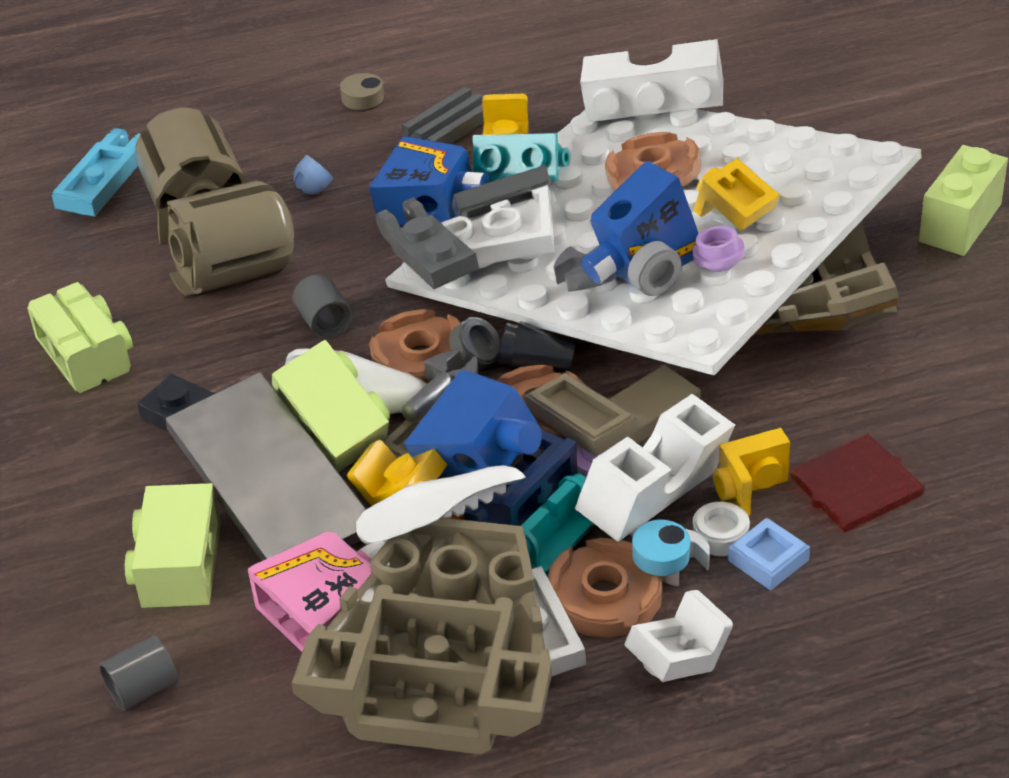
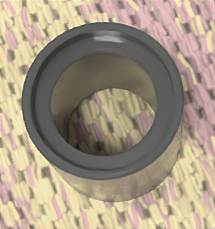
M313 274L301 280L295 287L293 302L317 337L322 339L334 338L348 329L353 319V311L331 278L324 274Z
M155 635L99 663V670L113 700L122 711L136 706L179 682L175 665L168 651Z

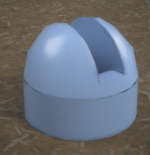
M308 155L304 156L293 172L295 187L307 195L319 194L334 179L325 168Z

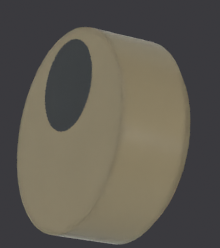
M357 73L346 77L340 83L342 103L350 109L360 111L378 106L384 100L382 79L371 73Z

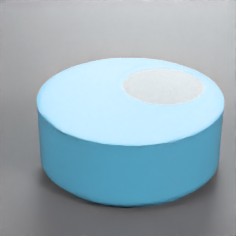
M653 520L642 524L636 529L632 538V558L634 563L642 571L657 576L672 575L686 567L690 559L691 540L689 533L678 523L669 520Z

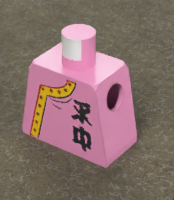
M325 532L248 568V574L256 609L300 651H303L307 637L318 624L327 628L341 611L339 598L347 588L352 586L358 590L371 574L370 561L385 542L369 543L356 552L336 533Z

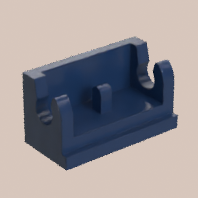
M541 429L542 440L540 446L545 451L543 452L538 449L533 454H523V458L514 466L526 478L506 485V493L503 495L493 492L492 501L488 504L478 501V508L472 511L466 508L463 514L464 520L521 526L559 488V482L565 476L578 474L577 442L568 437L564 440Z

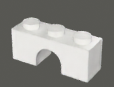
M718 39L673 45L672 54L667 59L652 65H635L630 63L628 51L584 57L580 84L588 122L722 106L723 73Z
M689 395L660 415L651 437L643 448L629 437H626L594 458L575 509L617 542L621 541L639 526L646 523L713 474L714 469L719 464V445L729 441L735 424L695 395Z

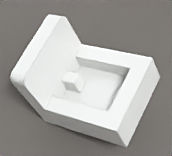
M691 590L685 592L674 618L632 625L624 645L643 663L644 668L650 674L659 678L662 682L713 671L732 630L733 623L699 590Z

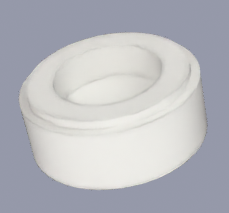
M729 502L708 503L699 508L693 517V531L702 535L707 540L710 547V555L728 556V547L745 535L750 528V520L747 513L741 507Z

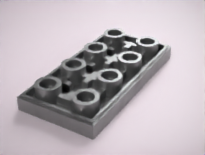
M261 372L166 418L167 430L206 484L213 483L215 497L261 561L325 532L336 533L349 546L361 541L357 536L356 521L366 509Z

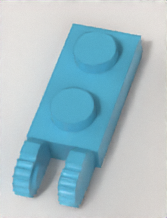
M113 128L111 133H108L101 142H97L52 192L55 209L95 217L138 167L136 162V143L140 133L135 135V138H132L128 143L129 135H127V132L124 129Z

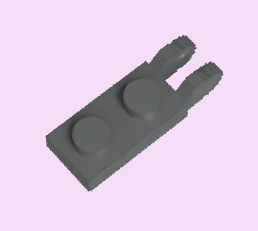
M414 197L402 202L404 216L408 221L402 228L399 226L395 216L389 213V211L383 210L375 214L378 228L385 240L387 239V242L391 244L392 251L433 289L478 270L479 265L476 253L434 216H428L423 205L416 201Z

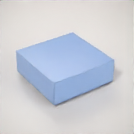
M765 518L728 547V561L770 591L809 561L810 555L809 545L768 518Z

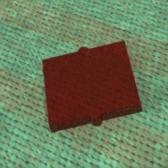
M869 433L798 465L790 471V477L812 499L811 505L814 508H821L844 532L924 495L925 489L901 465L902 459L899 456H892Z

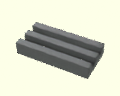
M466 86L404 123L402 125L403 137L446 144L454 143L484 124L483 95L476 93L472 96L470 88Z
M546 165L455 193L452 200L455 217L462 216L469 219L491 212L490 205L506 199L510 202V205L533 198L532 190L546 185L549 186L551 179Z

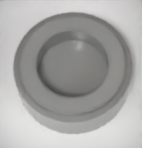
M650 242L641 247L633 256L628 268L629 281L645 295H659L669 289L676 281L681 268L680 256L664 242Z

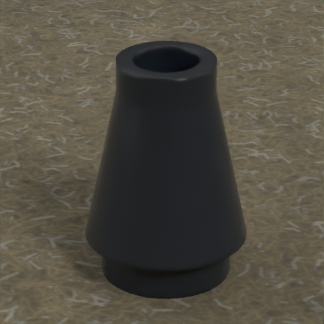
M522 321L519 322V326L506 323L498 363L509 365L510 371L525 366L547 365L553 366V371L566 372L567 370L570 372L576 342L566 341Z

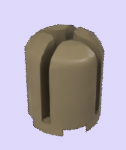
M185 107L164 111L147 123L149 131H141L136 143V162L157 211L158 209L168 207L166 202L247 183L219 123L208 114L202 115L201 111Z
M252 181L166 202L168 207L158 209L157 228L160 245L169 243L170 252L178 270L169 273L177 289L184 296L204 293L280 273L291 262L294 250L292 216L283 198L272 186L265 182Z

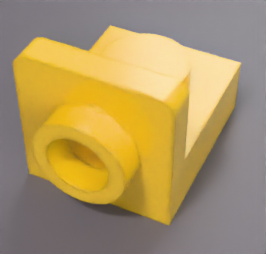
M491 94L483 96V135L529 134L528 100L526 94Z
M736 158L720 169L717 167L710 169L701 178L697 185L699 193L693 211L700 217H703L716 208L742 231L775 209L780 194Z
M782 428L719 445V468L713 471V481L721 501H729V503L741 507L750 516L752 491L769 488L788 481L790 440Z
M378 440L368 446L350 469L347 477L370 505L373 506L392 496L405 486L438 479L448 464L435 449L411 457L410 454H404L396 458L384 442Z

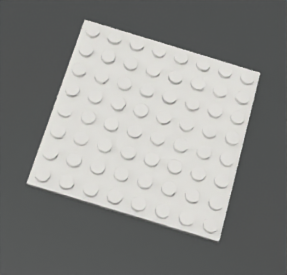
M690 109L588 122L586 110H584L558 132V143L562 148L569 149L571 159L569 166L563 167L558 172V181H550L548 186L552 206L555 252L545 253L538 258L530 260L517 258L495 262L488 267L478 268V270L436 289L430 287L420 276L408 278L404 262L385 280L389 288L518 323L522 321L544 330L715 375L922 158L921 149L901 146L899 143L892 141L878 142L861 139L852 134L838 135L816 131L808 126L794 127L782 125L768 119L754 120L737 117L729 112L715 113ZM671 132L677 134L678 140L685 141L686 137L694 140L700 152V172L690 183L683 186V190L698 232L700 233L713 226H728L735 229L738 237L744 242V257L731 269L722 272L710 271L697 265L693 260L680 268L676 281L669 289L655 296L645 295L635 286L614 273L606 279L605 284L580 291L569 292L566 280L557 284L553 266L565 249L571 246L575 250L586 254L599 246L590 219L592 213L615 191L611 188L606 176L605 162L607 155L612 150L617 154L622 151L621 144L626 142V140L646 133ZM736 158L780 194L775 209L742 231L716 208L703 217H700L693 211L699 193L697 185L701 178L714 167L720 169ZM525 200V201H522V202L513 204V205H511V207L514 206V205H517V204L526 202V201H528V200ZM487 213L469 219L472 221L485 216Z

